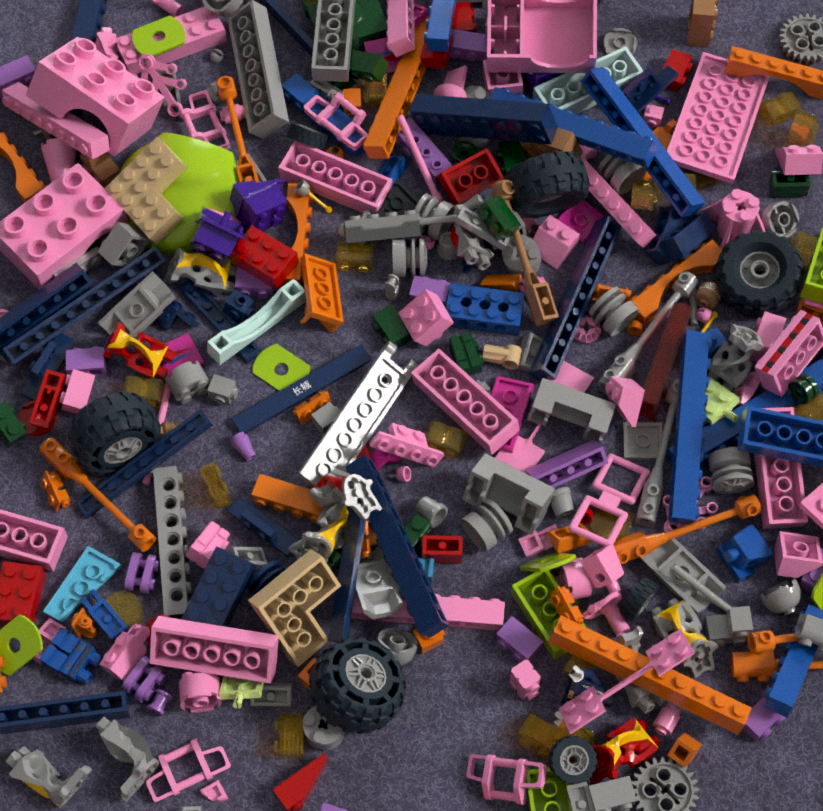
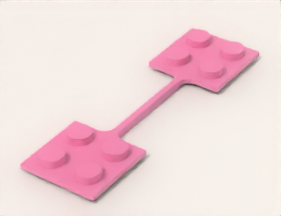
M563 361L557 378L551 381L585 393L594 377ZM538 424L528 439L518 436L513 453L500 450L495 458L525 473V470L536 466L544 455L545 450L534 445L532 440L542 425Z
M679 629L670 634L667 638L645 651L650 659L649 663L613 688L599 695L594 686L558 708L569 733H574L606 712L602 704L604 699L650 669L655 668L660 677L694 655L695 652L682 630Z

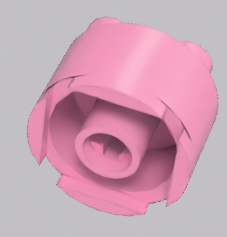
M582 557L556 567L560 576H556L560 588L565 586L566 589H569L574 600L590 597L592 589L596 588L580 562L583 560Z
M204 672L183 673L179 681L181 709L185 710L186 707L192 713H200L214 710V706L217 704L219 707L222 704L219 696L220 678L215 674Z

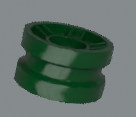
M465 140L455 143L452 148V162L454 165L477 154L476 146L472 142Z
M807 374L799 375L788 384V390L792 392L790 394L796 402L800 401L802 405L807 404L819 394L817 383Z

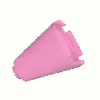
M58 138L46 140V144L41 143V150L52 183L74 166L77 150Z

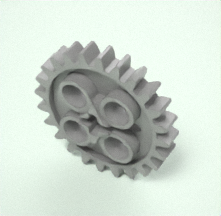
M808 13L806 17L799 14L798 19L793 16L792 20L787 19L786 24L783 23L778 41H780L779 47H783L782 52H787L786 57L793 56L792 61L799 59V64L805 61L806 65H808L809 61H812L813 64L816 63V60L820 63L822 62V17L816 19L815 14L812 18L809 17Z
M661 757L659 763L653 758L652 765L646 761L644 764L645 769L639 767L638 772L640 774H634L633 778L636 781H632V785L636 788L634 789L637 800L635 803H638L636 811L641 809L643 811H691L690 809L696 808L693 802L698 801L699 797L694 794L699 792V788L693 786L698 781L690 779L694 773H686L688 766L681 768L679 763L673 764L672 758L665 762L664 757ZM665 773L669 779L663 781L658 777V774ZM675 787H681V788H683L685 794H684V795H678V794H676L675 791H674V788H675ZM652 788L655 791V795L648 796L644 789ZM667 788L669 790L668 793L663 795L661 790ZM667 802L670 804L671 809L664 810L660 804Z

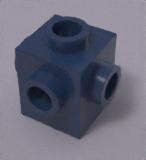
M234 289L225 301L222 312L242 323L245 317L249 318L254 310L252 308L254 300Z

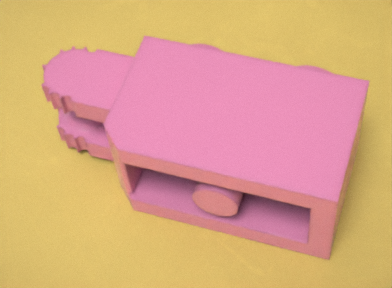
M135 623L127 633L122 631L99 665L112 677L124 682L147 652L144 642L150 634L149 627Z

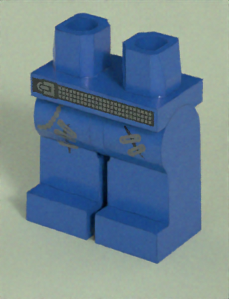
M61 627L51 641L53 646L49 644L39 660L43 666L73 682H81L88 685L93 678V674L87 671L88 667L91 664L99 668V663L103 657L97 653L93 646Z

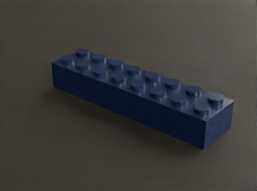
M416 94L409 111L415 123L426 135L434 134L470 137L473 139L482 138L522 143L552 144L558 128L551 109L546 103Z

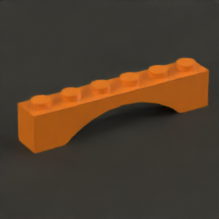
M732 46L726 59L724 73L738 77L752 75L778 77L797 85L809 96L823 100V70Z
M2 132L0 133V154L15 168V187L19 197L25 203L43 190L45 185L41 180L38 181L36 179L37 176L32 168H27L25 159L17 155V149L13 144L9 145L7 136Z
M288 183L287 206L294 215L298 225L297 237L292 249L297 252L299 264L280 287H283L292 279H295L301 286L302 282H304L301 257L305 250L309 249V239L306 237L311 231V223H308V218H312L310 202L314 200L308 195H298L294 191L297 186L296 183Z
M713 240L707 244L703 243L694 254L690 253V256L685 258L681 264L674 265L668 274H662L656 283L648 285L640 295L633 296L630 300L640 310L635 318L642 322L644 326L657 316L663 296L684 271L695 275L716 271V264L722 249Z

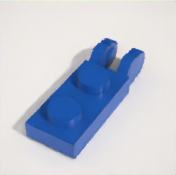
M93 589L90 593L97 601L94 606H91L84 597L80 601L86 607L91 617L114 642L122 631L126 632L129 628L106 600L102 599Z

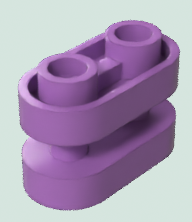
M132 553L125 578V590L134 591L136 586H140L141 593L150 594V591H154L156 586L155 572L160 570L158 556L149 554L147 560H144L142 553ZM141 567L144 568L142 579L138 578Z
M147 656L141 658L124 680L121 687L127 694L132 693L133 690L136 691L134 698L140 703L148 702L154 695L153 690L155 687L161 685L167 677L165 674L166 669L160 665L152 668L150 658ZM147 674L148 676H147L146 679L143 681V683L140 685V684H139L140 681H141V680L143 679V677Z

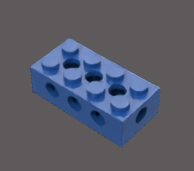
M450 283L446 310L454 322L450 327L519 336L525 293Z

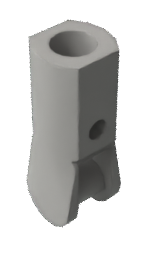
M389 274L388 282L384 284L385 296L387 299L394 301L399 295V278L394 274Z

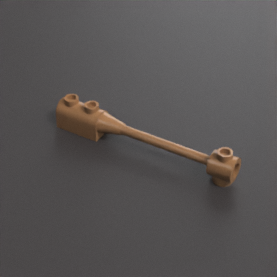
M502 180L492 184V198L501 196L512 211L510 200L514 199L513 193L515 190L511 188L513 183L509 180ZM518 229L513 238L524 269L525 303L530 306L532 313L531 321L536 326L546 325L557 319L559 315L548 282L540 283L530 266Z

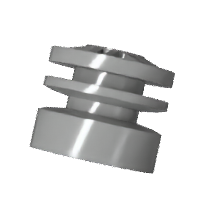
M609 154L598 167V173L607 182H610V186L619 195H623L635 188L647 172L643 166Z
M426 193L419 200L415 213H420L422 218L452 215L455 209L454 205L446 201H442L439 204L438 198H432L430 194ZM452 223L422 226V234L428 229V236L439 241L440 236L448 232Z
M404 238L392 239L394 275L406 277L407 269H411L412 277H414L415 269H420V276H425L427 248L424 238H419V246H415V238H412L410 247H406Z
M617 286L604 293L589 311L592 317H596L597 323L606 319L602 328L611 337L627 327L640 311L631 300L622 304L626 295L624 293L620 294L621 290Z
M728 447L714 451L709 455L708 462L710 471L713 473L711 480L715 492L720 494L739 493L753 487L754 478L752 476L753 472L749 468L751 465L749 452L737 450V447Z
M486 499L482 505L477 506V513L472 511L461 519V525L465 533L483 552H488L497 545L496 537L503 540L506 535L513 532L509 518L490 499Z

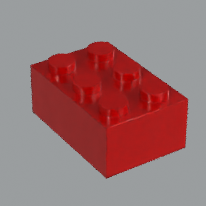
M486 148L441 172L437 179L451 204L455 206L466 203L476 194L480 195L479 192L491 187L492 184L504 180V176L490 151Z
M253 225L244 234L243 239L237 242L230 254L234 265L275 290H278L299 264L296 251Z
M3 561L0 572V626L7 625L18 615H23L35 623L46 578V573L42 566Z

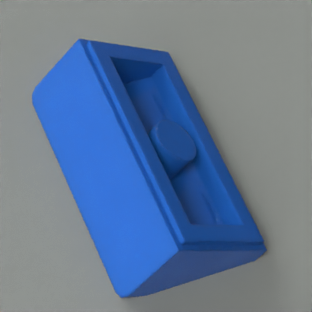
M390 155L379 171V174L391 178L394 185L396 179L401 178L409 163L404 156Z
M727 543L717 547V554L737 583L755 574L752 568L739 569L734 561H725L723 553L726 551L725 545Z

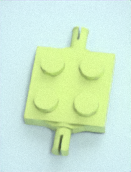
M709 379L708 388L705 390V395H708L707 406H704V413L707 414L706 421L713 425L719 419L727 417L734 423L735 420H738L739 416L733 413L732 409L740 402L739 397L714 379Z
M223 676L219 691L220 699H234L233 707L236 709L237 707L241 708L243 699L261 698L264 682Z

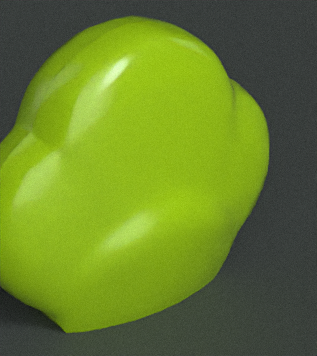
M162 133L158 138L165 142L188 167L162 193L184 219L159 244L151 240L147 248L151 249L156 246L162 254H175L176 249L180 248L186 253L194 250L190 241L197 227L195 221L202 207L222 213L228 211L236 218L230 201L233 184L240 182L236 169L238 164L233 152L184 135ZM150 143L144 145L143 147H141V148L137 149L135 152H133V153L128 157V159L125 161V163L123 164V166H122V168H121V170H120V173H121ZM128 215L129 224L137 225Z

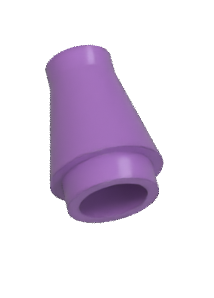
M240 432L231 438V446L246 461L256 456L247 434L245 435L244 432Z

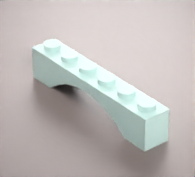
M292 279L281 287L270 301L252 317L236 327L221 331L207 341V353L221 365L304 304L306 297L305 289L295 279Z

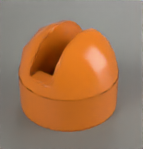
M637 319L632 320L628 325V333L640 336L643 331L642 322H639Z

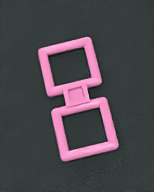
M612 453L607 455L608 464L601 466L592 482V488L602 492L599 500L589 495L585 496L568 527L570 532L603 547L614 544L628 517L627 512L618 509L620 502L623 501L630 505L635 504L650 475L648 469ZM612 462L641 474L630 496L601 483ZM589 505L618 517L607 539L578 527Z

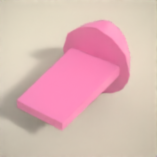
M467 66L448 71L444 83L437 86L433 95L467 98L464 91Z

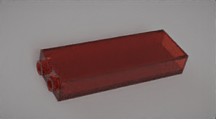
M675 302L643 387L645 392L639 416L655 420L682 345L683 335L690 322L693 308L685 303Z

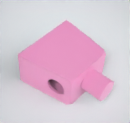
M613 543L594 551L580 561L596 588L606 585L609 593L621 591L617 579L624 575V571Z

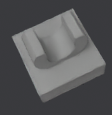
M214 82L206 90L211 101L216 105L222 102V100H220L217 85Z

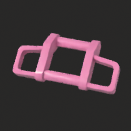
M203 90L189 95L191 109L184 108L179 111V115L184 120L188 129L189 137L208 143L223 137L225 144L219 147L227 150L230 149L226 130L219 121L216 114L217 109L212 103L208 91ZM207 99L208 105L194 108L193 102L195 100ZM210 115L215 129L205 133L196 132L192 120Z
M340 92L333 97L330 103L315 95L304 105V112L318 125H323L337 136L340 142H343L353 150H357L363 145L368 134L360 125L366 116V112L352 105ZM316 103L326 107L318 115L310 110ZM340 104L355 115L353 121L342 131L327 120L337 111ZM357 131L362 138L356 143L347 139Z
M195 738L190 740L191 743L170 753L158 755L163 770L146 781L153 800L158 802L173 794L176 796L180 794L181 790L205 779L210 780L214 775L229 769L231 765L223 747L218 746L202 752ZM191 751H195L203 771L176 783L168 762ZM220 751L226 765L211 772L203 755ZM165 774L172 791L157 797L151 783Z
M471 754L466 776L467 778L482 782L485 800L499 799L524 805L527 799L525 788L541 789L544 787L547 765L522 758L513 760L497 758L495 755L490 754L487 756ZM477 760H485L482 778L474 775ZM496 766L516 768L513 784L514 793L495 790L493 782ZM528 766L539 767L538 781L536 783H526Z

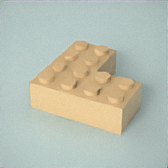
M156 137L105 189L115 201L125 208L124 211L147 237L159 244L184 219L162 193L188 167L165 142Z
M310 549L248 601L270 634L279 635L278 645L285 656L299 667L329 642L310 611L341 585L324 558Z

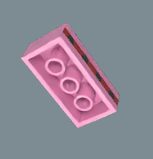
M800 310L791 319L790 324L785 330L781 331L777 340L769 346L765 355L757 361L755 369L764 389L782 397L788 390V384L801 374L823 346V327L820 318Z

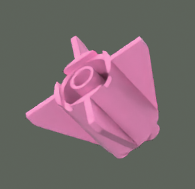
M734 189L725 198L702 210V212H707L710 219L718 222L717 230L720 238L723 239L720 245L722 250L728 242L734 240L735 236L741 233L747 234L751 230L758 229L760 232H766L758 213L760 209L759 199L746 191Z

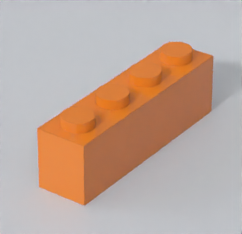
M259 474L251 494L253 502L260 507L270 506L279 513L286 511L299 519L303 517L308 518L315 524H317L316 521L324 508L318 507L316 502L310 497L309 491L311 489Z

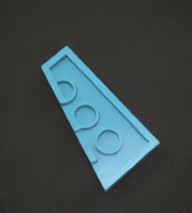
M87 546L43 610L44 614L62 623L82 604L80 599L82 597L88 599L91 596L90 591L93 589L97 591L122 567L121 564Z

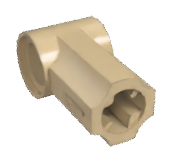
M485 344L483 360L502 364L506 369L515 370L519 366L522 349L517 345L500 347Z

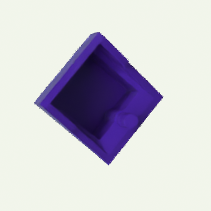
M284 179L256 183L253 180L233 184L230 201L233 205L236 219L241 222L246 231L253 225L264 232L267 228L276 227L281 223L287 200L282 194Z
M202 207L195 221L197 227L190 244L193 245L194 250L201 253L205 251L210 254L211 258L220 261V259L224 260L230 256L236 242L239 239H243L244 227L230 220L232 214L228 211H225L222 216Z

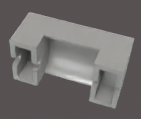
M542 378L527 420L545 427L551 415L584 427L585 430L581 440L586 442L595 440L601 444L607 434L616 404Z
M485 453L470 473L469 484L465 489L462 500L477 507L482 505L486 499H490L502 510L517 517L515 527L532 535L546 515L555 488Z

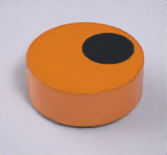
M332 146L326 150L329 154L344 158L343 150L337 146Z

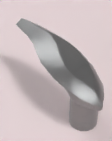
M42 128L32 131L35 137L43 134L46 140L54 139L52 134Z

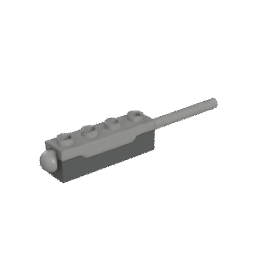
M415 210L404 211V215H397V212H388L385 217H379V214L367 215L368 218L360 219V215L349 216V220L339 225L338 234L341 237H346L347 243L422 236V226L455 222L458 214L422 218L420 213H415Z

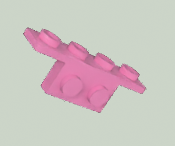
M391 423L388 427L389 434L379 431L369 443L372 448L431 467H436L444 457L442 451L428 447L425 433L395 423Z

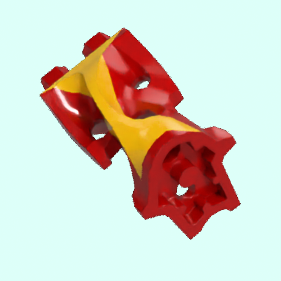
M118 322L104 348L103 356L111 357L113 353L118 354L127 360L126 365L149 378H154L155 376L164 379L168 369L160 366L162 359L172 363L176 353L168 349L169 345L141 332H138V340L128 335L125 332V326ZM142 341H148L150 343V347L147 348L145 345L142 344ZM132 345L136 350L134 353H128L126 348ZM140 359L143 361V365L138 366L135 361Z
M633 717L606 735L605 738L609 740L608 742L601 745H592L597 754V765L600 768L595 766V772L593 771L592 776L589 778L590 785L601 783L606 777L610 780L616 779L618 776V766L628 764L630 767H633L644 760H648L659 749V739L653 735L650 737L646 733L647 724L643 720L637 721Z

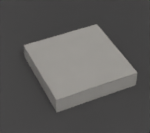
M623 422L624 459L656 460L662 438V423L637 422L636 427H632L628 422Z

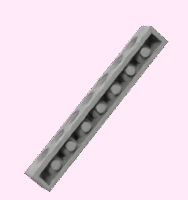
M169 466L153 470L164 615L170 618L181 619L190 602L188 594L192 593L191 581L187 582V575H190V565L186 563V554L189 550L188 544L184 545V538H187V528L183 526V520H186L185 508L181 507V502L185 501L184 491L180 490V484H183L182 472H178L177 466ZM169 486H173V487H174V488H173L172 490H170V491H166V490H165V489H166L167 487H169ZM170 504H175L172 509L166 508ZM171 522L177 523L173 527H168V524ZM173 540L178 541L176 545H169ZM175 558L180 559L176 564L170 563ZM175 577L181 578L179 582H172ZM176 596H183L180 601H173Z

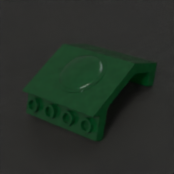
M301 0L304 14L306 17L310 16L315 29L318 0ZM356 0L351 53L353 50L364 52V42L387 38L386 31H388V26L378 0Z

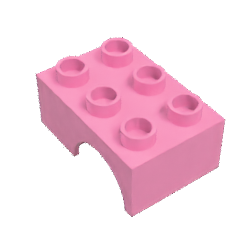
M488 0L487 72L587 73L589 69L595 68L597 60V0Z
M76 37L38 62L26 96L59 119H63L65 114L72 109H84L96 115L108 131L110 138V151L108 153L114 157L151 129L165 98L155 90L154 85L150 81L138 79L126 70L125 65L121 61L108 58L96 50V45L92 41Z
M77 163L0 221V251L38 289H41L53 280V273L84 255L90 245L105 233L110 232L117 222L129 224V221L124 211L125 208L115 201L106 189Z

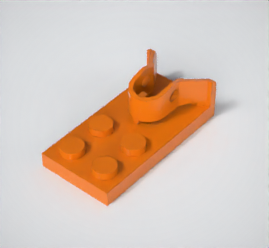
M304 253L301 257L306 305L305 317L300 323L304 324L312 317L318 319L329 332L333 333L344 322L336 264Z

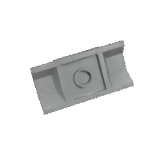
M152 271L110 310L98 324L111 335L118 322L125 326V332L128 335L137 337L138 332L144 331L176 297L167 285Z
M675 538L668 540L660 547L651 551L650 554L640 557L654 572V575L682 601L684 599L687 600L697 614L703 612L713 602L670 569L674 564H677L718 597L726 588L719 579Z
M379 546L370 553V557L360 558L355 587L363 613L372 619L392 616L403 606L398 586L391 576L392 569L386 564L383 558L385 554Z

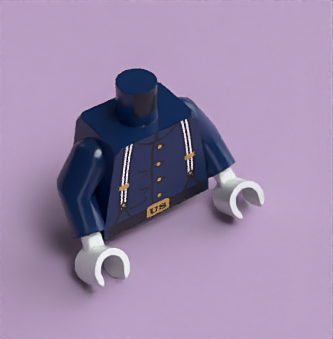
M573 666L572 672L569 674L570 678L561 701V706L594 686L597 694L601 695L604 693L603 682L593 669H579L578 666ZM611 695L602 701L603 706L610 708L613 696ZM557 711L555 716L559 719L554 721V723L561 728L565 727L566 724L563 717Z

